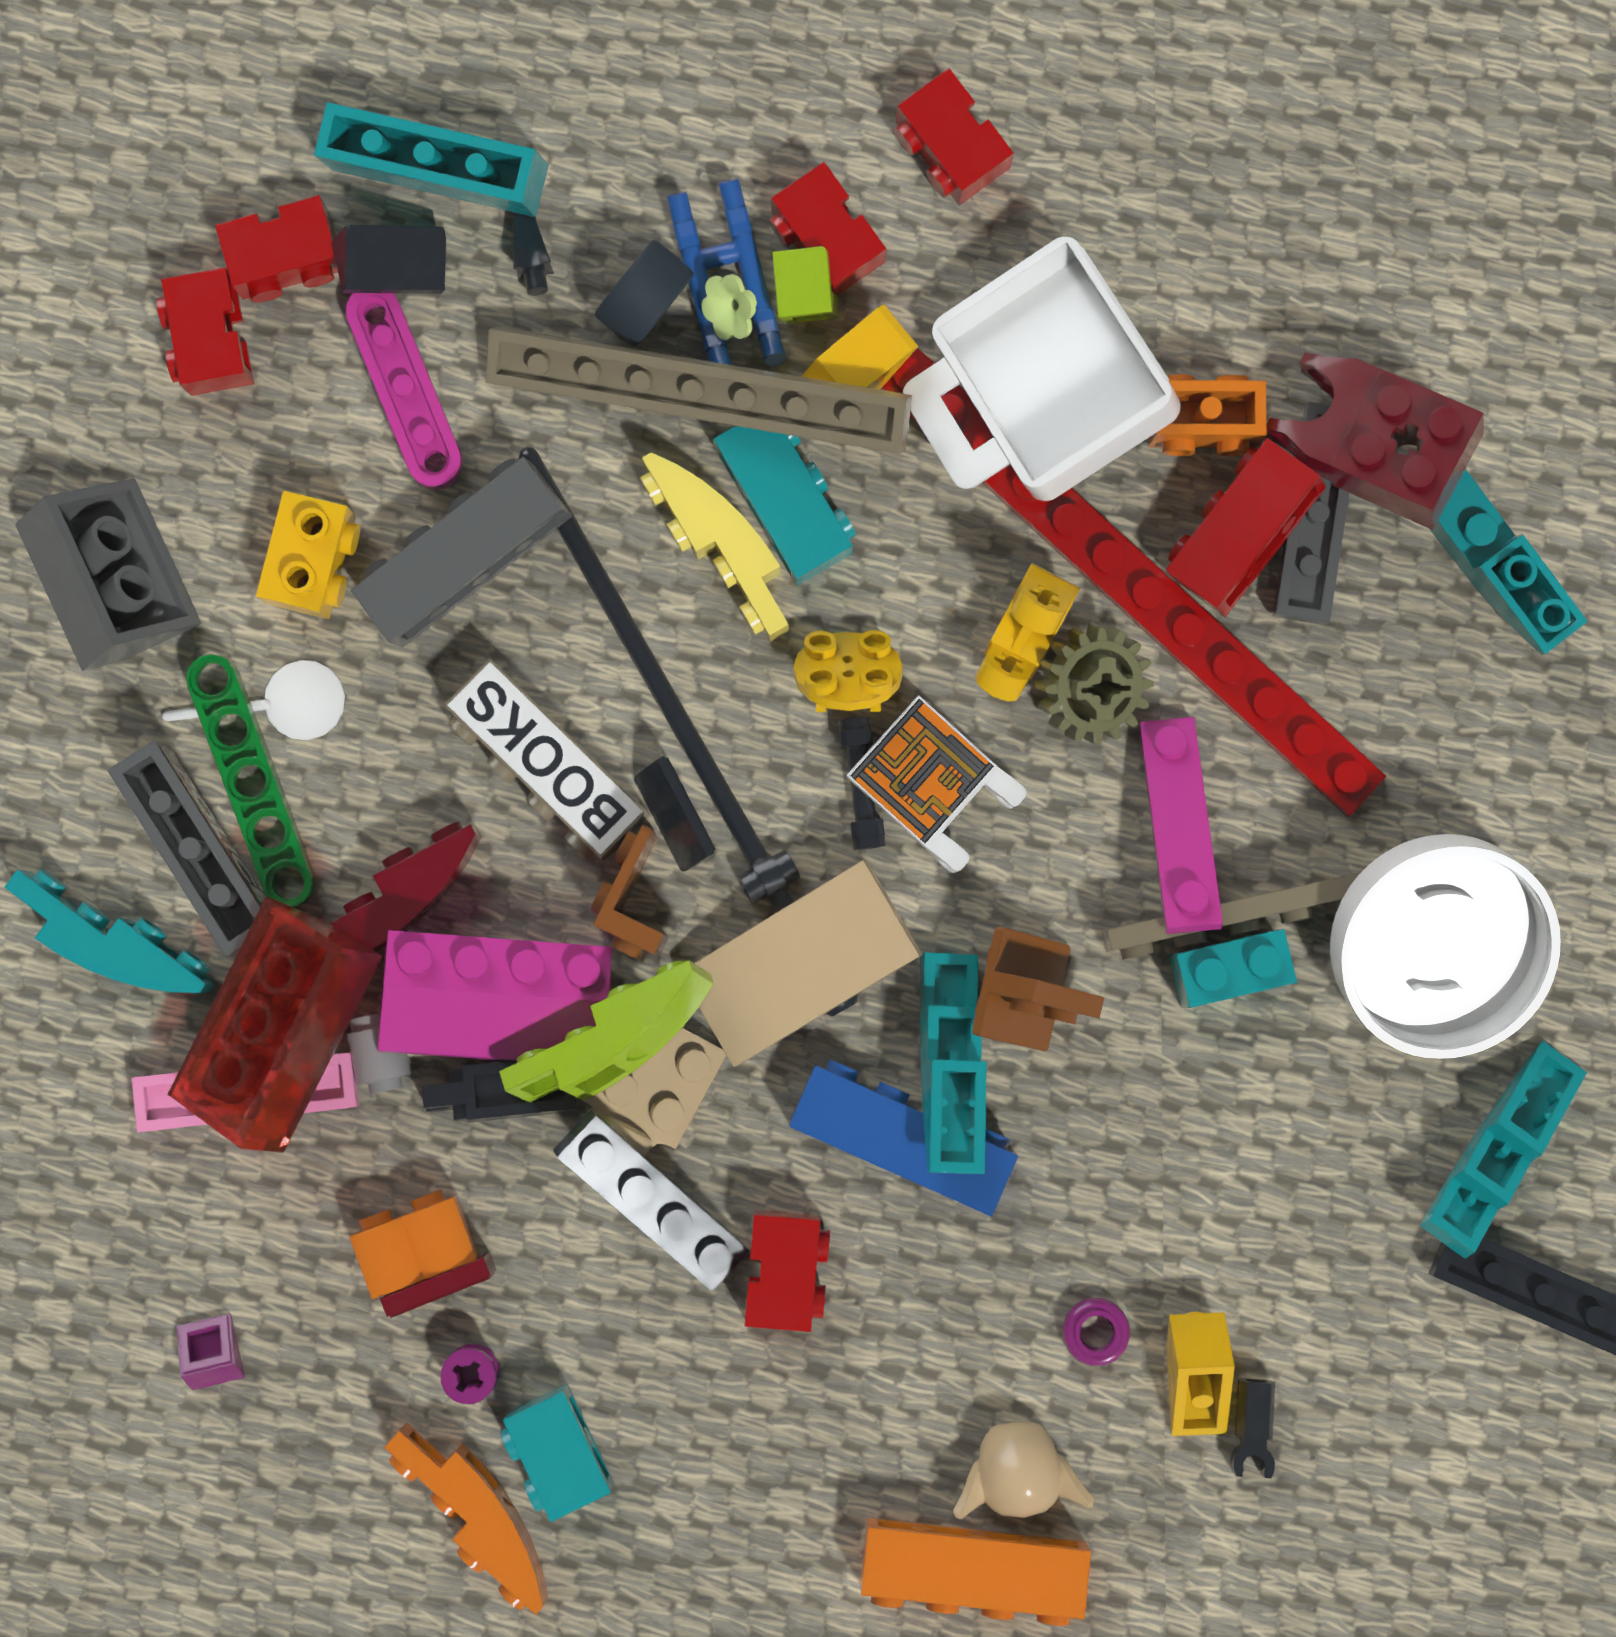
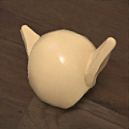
M1031 1421L997 1424L985 1435L980 1447L979 1458L970 1470L964 1490L953 1512L956 1518L963 1519L978 1506L986 1503L993 1511L1002 1516L1025 1518L1046 1512L1054 1505L1058 1497L1070 1500L1085 1508L1093 1507L1094 1498L1080 1482L1069 1463L1056 1452L1052 1438L1041 1425Z

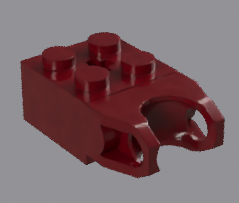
M1305 352L1299 362L1302 365L1301 373L1316 382L1322 391L1330 395L1333 400L1332 405L1323 416L1312 421L1280 420L1270 417L1266 424V437L1288 450L1295 458L1314 470L1322 478L1333 482V486L1433 530L1483 437L1484 413L1357 358L1324 357ZM1404 445H1414L1417 447V452L1410 448L1407 455H1402L1398 453V448Z

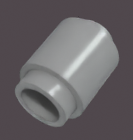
M380 1013L350 1019L352 1033L346 1035L357 1086L368 1084L370 1094L403 1087L400 1076L411 1074L408 1055L404 1053L377 1052Z

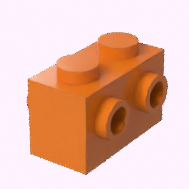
M1186 374L1167 375L1171 386L1179 398L1180 412L1172 423L1148 438V448H1162V454L1167 456L1192 455L1195 453V448H1216V454L1219 456H1244L1249 448L1257 447L1267 435L1266 381L1249 380V377L1245 375H1223L1217 377L1216 380H1195L1194 376Z

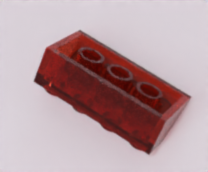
M265 897L167 1095L240 1149L284 1153L383 956L346 931L273 898Z

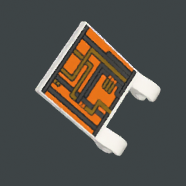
M919 695L846 775L855 786L918 841L951 873L960 871L968 863L970 857L962 847L942 832L979 790L985 786L1008 809L1019 805L1027 794L1026 789L1018 781L994 764Z

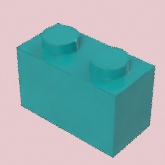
M1285 929L1266 931L1168 955L1181 1008H1193L1298 983Z
M568 1383L509 1411L504 1417L503 1422L506 1428L500 1431V1435L505 1449L513 1461L521 1459L530 1478L524 1481L527 1496L536 1512L545 1510L550 1523L612 1492L615 1484Z

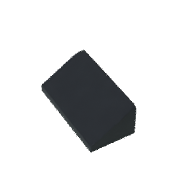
M347 225L332 242L342 293L442 294L445 291L446 235L444 227Z
M662 756L635 776L634 782L679 869L685 872L715 857L717 850L669 758Z

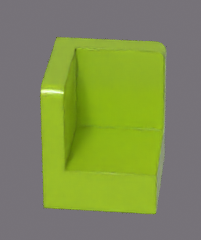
M819 246L772 252L779 319L786 324L840 319L838 297L831 290L829 256L825 247Z

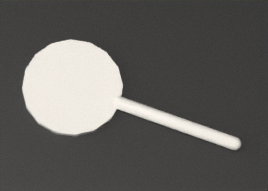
M299 660L284 665L272 676L265 690V699L250 702L254 711L266 710L269 721L280 733L292 739L312 740L324 736L337 725L344 712L345 694L341 681L330 668L316 661ZM195 707L169 710L162 714L164 721L199 718Z

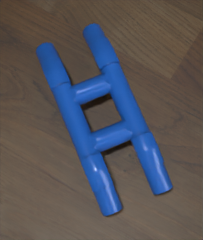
M739 178L718 183L732 241L701 249L687 191L666 196L682 262L691 268L694 273L688 284L708 360L710 362L732 365L726 340L720 339L716 335L713 323L708 321L702 312V301L707 297L705 291V284L709 279L707 270L738 262L745 290L752 291L756 297V311L752 318L765 363L768 366H778L784 363L786 355L768 294Z

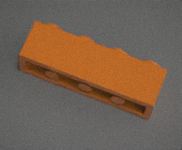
M867 1518L860 1579L861 1596H870V1602L881 1607L900 1608L904 1606V1600L926 1602V1609L937 1613L955 1614L959 1612V1606L982 1608L981 1615L993 1619L1011 1620L1014 1619L1015 1612L1037 1614L1036 1620L1044 1624L1066 1626L1070 1624V1618L1085 1620L1091 1550L1086 1541Z

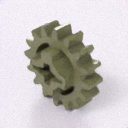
M1089 624L1085 634L1072 628L1068 630L1070 643L1067 646L1056 641L1051 644L1053 651L1057 655L1054 661H1040L1039 665L1044 670L1049 671L1047 679L1035 682V688L1047 692L1048 697L1038 703V707L1046 713L1053 714L1048 722L1051 727L1061 732L1065 730L1064 736L1077 742L1084 738V740L1092 744L1100 745L1103 733L1112 739L1118 740L1121 738L1120 724L1125 723L1132 727L1138 724L1136 717L1132 714L1136 707L1148 709L1150 703L1140 696L1142 690L1154 687V681L1142 677L1141 672L1151 665V661L1148 658L1136 655L1141 648V644L1133 639L1125 638V632L1110 626L1106 630L1099 625ZM1116 658L1120 663L1122 671L1116 668ZM1067 698L1074 700L1073 710L1079 712V717L1070 708Z

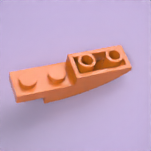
M406 1422L384 1447L392 1455L389 1458L390 1464L409 1481H414L418 1478L433 1492L430 1499L445 1515L452 1519L459 1515L466 1521L452 1539L459 1546L457 1554L463 1562L478 1573L485 1569L501 1584L498 1587L500 1594L513 1607L521 1611L527 1607L537 1615L548 1597L542 1566L532 1538L519 1512L503 1487L486 1466L463 1443L447 1459Z

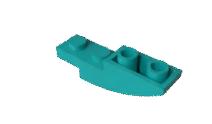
M1465 469L1434 529H1430V531L1488 603L1541 655H1545L1586 624L1588 620L1524 534L1516 536L1470 473Z
M40 868L36 874L31 871L17 869L4 886V888L47 919V922L34 938L60 956L89 971L122 983L166 992L211 993L217 985L206 976L211 968L203 960L186 949H183L180 955H178L162 943L167 934L154 923L141 916L136 922L132 919L118 918L109 930L106 928L111 921L109 917L85 901L78 907L62 895L67 886L44 869Z

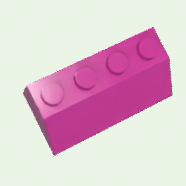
M388 930L377 1052L517 1061V1058L527 1051L539 1048L548 1049L565 1041V1036L572 1030L584 1026H596L590 1006L608 998L612 947Z

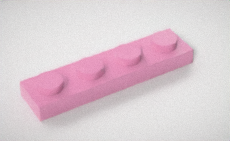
M350 1052L269 1062L242 1118L185 1094L197 1070L132 1078L137 1133L360 1106L358 1086Z

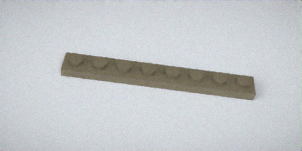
M500 326L489 329L485 383L901 454L906 450L912 395Z

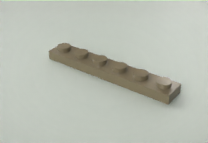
M1361 872L1220 904L1223 920L1222 926L1226 925L1228 936L1261 929L1258 918L1278 913L1282 924L1314 917L1312 906L1331 901L1336 912L1348 888ZM1164 917L1102 930L1106 952L1120 949L1122 960L1154 953L1152 942L1172 937L1175 948L1208 941L1205 931L1166 934Z

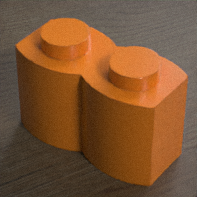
M442 1189L411 1200L414 1211L393 1218L390 1209L358 1221L362 1231L354 1233L349 1238L371 1299L389 1294L478 1259L480 1254L458 1194L445 1199Z

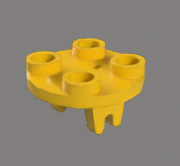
M869 630L864 633L814 631L805 637L804 648L797 654L793 667V676L797 688L808 700L816 703V713L827 712V708L844 711L870 708V712H881V703L887 701L899 689L903 675V665L898 652L891 647L890 636L880 630Z

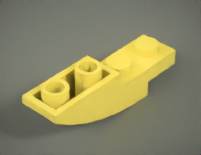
M652 452L642 457L644 467L648 473L639 478L654 505L656 506L664 501L674 517V520L666 525L680 550L684 552L691 548L699 560L717 549L720 556L713 559L712 562L727 588L737 584L747 602L739 606L752 632L756 635L764 630L770 642L789 632V624L765 584L781 575L780 565L763 539L745 517L716 490L681 466Z

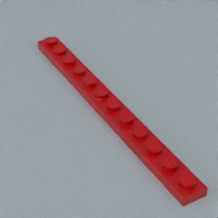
M917 348L880 390L903 394V389L908 381L935 363ZM958 385L941 396L973 451L993 438L992 433L964 389ZM910 411V418L916 424H918L912 412ZM1011 464L982 482L986 488L1346 817L1351 816L1387 777L1072 488L1053 500H1038L1023 485Z

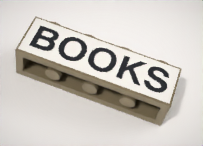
M491 659L444 704L454 715L447 724L470 746L479 739L493 753L486 762L509 784L518 777L532 791L525 800L546 821L549 822L557 815L571 829L564 838L586 860L595 853L605 861L622 844L629 831L633 832L650 815Z

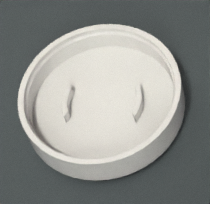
M1454 834L1431 835L1407 841L1390 849L1370 863L1357 876L1342 898L1335 915L1330 938L1331 965L1336 983L1346 1002L1367 1028L1378 1038L1401 1051L1431 1058H1451L1476 1053L1499 1043L1513 1034L1534 1014L1547 995L1557 970L1560 955V930L1557 915L1551 899L1539 881L1518 861L1499 847L1478 838Z

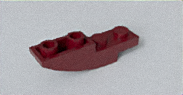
M457 821L433 833L430 837L434 844L414 854L412 848L407 847L382 860L381 862L385 869L373 875L382 896L375 898L373 892H368L353 899L343 906L346 915L327 924L324 917L312 921L334 932L322 957L346 945L353 960L363 961L386 947L388 930L407 932L435 907L453 886L470 861L482 837L478 828L471 824L463 828L460 822Z

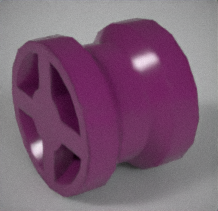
M466 1344L457 1348L446 1359L441 1369V1385L444 1392L453 1401L460 1404H475L484 1400L495 1388L500 1377V1364L496 1355L488 1347L480 1344ZM457 1367H459L460 1369H462L463 1379H462V1377H461V1371H460L459 1369H457Z

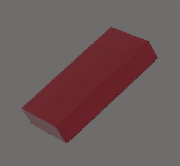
M490 1252L470 1263L386 1294L380 1298L386 1317L390 1316V1318H393L486 1281L495 1274L496 1267Z

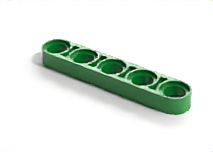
M214 654L202 655L194 660L188 668L186 676L187 687L263 891L269 901L276 906L284 908L301 906L309 901L314 894L316 887L315 874L242 677L236 665L229 659ZM210 664L221 665L228 675L227 686L216 695H208L204 692L199 682L200 673ZM235 714L245 721L247 734L240 744L228 746L220 739L218 728L220 722L225 717ZM254 765L264 772L266 785L259 795L247 797L239 790L237 779L242 769ZM270 816L278 818L285 827L284 840L275 848H267L260 844L256 835L257 825L262 819ZM284 868H295L304 878L303 891L294 899L282 897L275 887L276 876Z

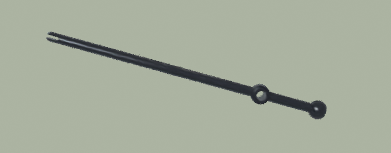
M531 447L523 448L520 451L519 459L524 456L537 467L573 517L558 527L557 530L749 864L750 869L737 876L741 888L752 904L767 898L776 913L795 902L788 887L789 884L800 879L795 863L786 850L774 856H771L765 850L538 452ZM858 994L825 1014L833 1017L856 1004Z

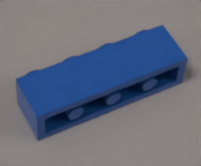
M829 1059L826 1068L817 1064L814 1065L788 1127L986 1215L993 1216L1019 1156L1007 1149L1011 1139L986 1128L985 1174L927 1173L923 1111L906 1104L910 1094L881 1081L876 1091L859 1084L856 1080L860 1072L832 1059Z

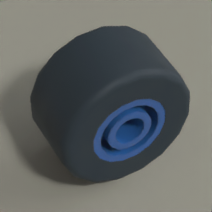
M652 240L596 309L595 317L631 347H637L694 275L693 270L661 243Z

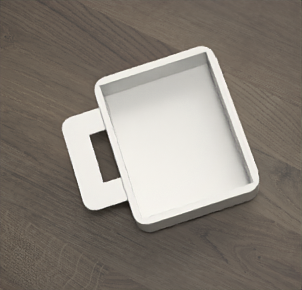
M1059 237L941 315L933 325L932 334L944 358L908 381L903 389V394L912 395L911 412L953 482L958 487L963 489L974 488L1011 464L1030 494L1041 501L1053 500L1172 423L1180 412V401L1169 382V378L1085 249L1071 237ZM959 384L963 386L993 435L992 439L974 451L941 398L942 395Z

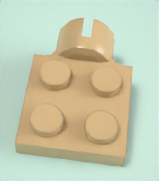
M682 1028L658 1053L637 1070L606 1090L582 1101L588 1103L593 1111L643 1155L646 1156L650 1148L658 1143L666 1144L676 1149L723 1063L726 1053L723 1049Z

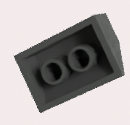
M135 478L44 496L15 524L82 671L126 660L201 624Z

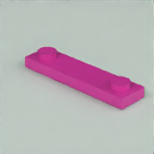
M1194 717L1140 722L1139 733L1166 934L1221 929L1223 920Z

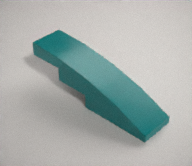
M924 952L920 956V1058L927 1173L985 1174L987 1061H981L982 1037L972 1034L978 995V955Z
M1543 1040L1540 1041L1471 1139L1419 1226L1464 1259L1474 1254L1497 1211L1509 1204L1531 1162L1544 1153L1587 1072Z

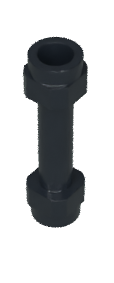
M854 717L837 721L840 749H846L849 772L868 752V746L873 745L870 717ZM850 781L855 822L850 823L853 850L885 847L883 819H877L875 803Z

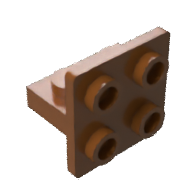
M998 926L994 930L992 943L988 951L980 997L975 1009L972 1034L1040 1051H1047L1055 1020L1076 1025L1078 1014L1100 1019L1104 997L1062 986L1070 954L1069 945Z

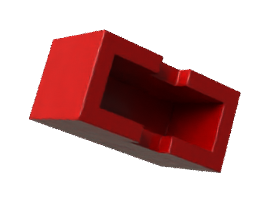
M948 68L897 105L895 122L898 126L894 128V132L901 145L910 155L919 152L930 169L926 171V174L935 190L943 198L950 194L960 206L1011 168L1014 152L989 119L980 125L968 111L975 105L974 99L952 70Z
M822 162L771 197V213L774 217L769 219V224L785 247L793 243L797 249L819 246L827 249L831 290L837 296L884 264L887 248L862 214L855 219L850 217L848 207L844 203L849 200V195L827 164Z
M320 195L279 206L280 217L261 223L258 214L255 213L215 225L232 287L243 300L251 298V301L255 303L267 302L280 297L283 294L282 288L303 283V286L308 288L328 284L335 279L334 273H337L338 270L332 242L336 238L329 210Z
M226 267L161 279L164 297L157 298V311L163 329L170 330L173 349L166 351V362L173 383L179 382V385L191 396L254 385L247 342H240L239 333L234 331L233 324L243 322L239 294L232 287Z
M755 1210L750 1259L761 1260L760 1277L749 1276L744 1327L811 1332L812 1318L823 1319L826 1285L815 1284L817 1262L828 1263L830 1230L820 1229V1216Z

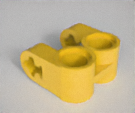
M1031 563L983 655L985 657L975 674L977 684L985 692L1004 701H1016L1020 697L1029 679H1032L1039 667L1040 661L1043 659L1054 636L1063 623L1080 587Z

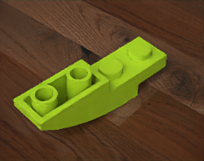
M689 960L674 961L661 966L656 971V976L641 983L624 984L612 989L607 994L608 998L590 1006L596 1026H584L572 1030L565 1036V1041L548 1049L539 1048L527 1051L517 1058L516 1064L500 1070L505 1091L525 1101L533 1102L559 1089L582 1100H586L606 1090L647 1062L682 1029L714 985L711 974Z

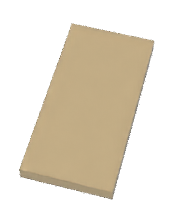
M862 860L695 962L694 964L711 974L714 982L699 1008L732 1066L736 1067L923 954L867 860Z

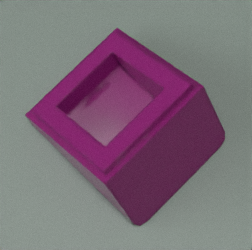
M230 1313L176 1326L180 1377L191 1390L245 1378Z

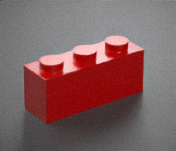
M1266 438L1259 449L1254 446L1244 454L1235 469V474L1238 475L1225 493L1220 490L1210 498L1201 514V517L1204 518L1203 522L1192 536L1188 534L1182 536L1168 556V561L1171 563L1166 568V572L1177 583L1225 618L1326 488L1318 473L1268 438Z

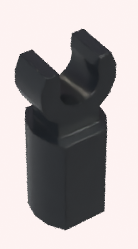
M1238 1378L1235 1436L1240 1437V1444L1234 1448L1230 1456V1466L1236 1477H1243L1244 1461L1252 1455L1261 1458V1475L1264 1478L1271 1479L1274 1474L1275 1461L1273 1455L1267 1449V1440L1273 1439L1276 1382L1272 1380Z

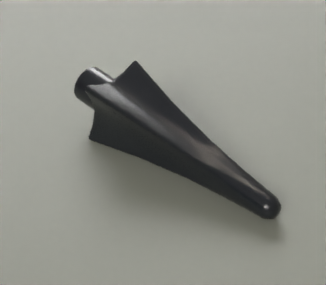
M513 212V269L517 270L518 280L525 279L528 295H542L548 292L546 275L554 274L550 257L540 233L536 217Z

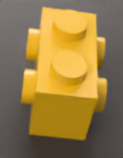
M283 490L256 597L268 605L330 619L332 607L339 608L341 606L346 591L347 577L341 575L346 554L352 556L355 553L360 537V524L355 523L356 515L350 508L345 505ZM322 526L321 531L315 534V531ZM309 578L307 584L301 588L302 582Z

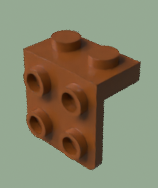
M645 825L641 827L638 835L629 831L625 836L615 857V862L621 866V869L613 885L605 881L603 882L590 908V912L597 915L593 925L614 936L610 946L641 962H644L648 953L659 958L668 941L664 934L621 914L658 838L655 831Z

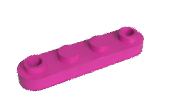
M352 293L346 305V317L408 470L421 486L431 490L445 489L453 485L460 477L463 469V457L403 309L394 293ZM376 307L384 309L385 317L383 321L378 324H371L367 321V314L371 309ZM435 454L443 455L446 459L444 468L438 472H432L427 469L428 459Z

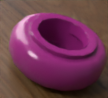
M1087 1298L1076 1303L1066 1314L1062 1325L1063 1342L1068 1352L1078 1362L1089 1366H1105L1116 1361L1126 1350L1130 1339V1325L1124 1311L1114 1302L1104 1298ZM1092 1316L1105 1317L1110 1325H1112L1113 1334L1110 1341L1100 1348L1087 1346L1080 1337L1082 1324Z

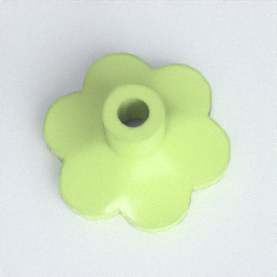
M730 274L723 278L720 276L709 278L705 284L707 297L702 301V312L704 317L713 323L716 335L723 340L733 337L742 339L749 336L752 331L751 318L756 311L757 301L752 291L744 289L743 282L737 275Z

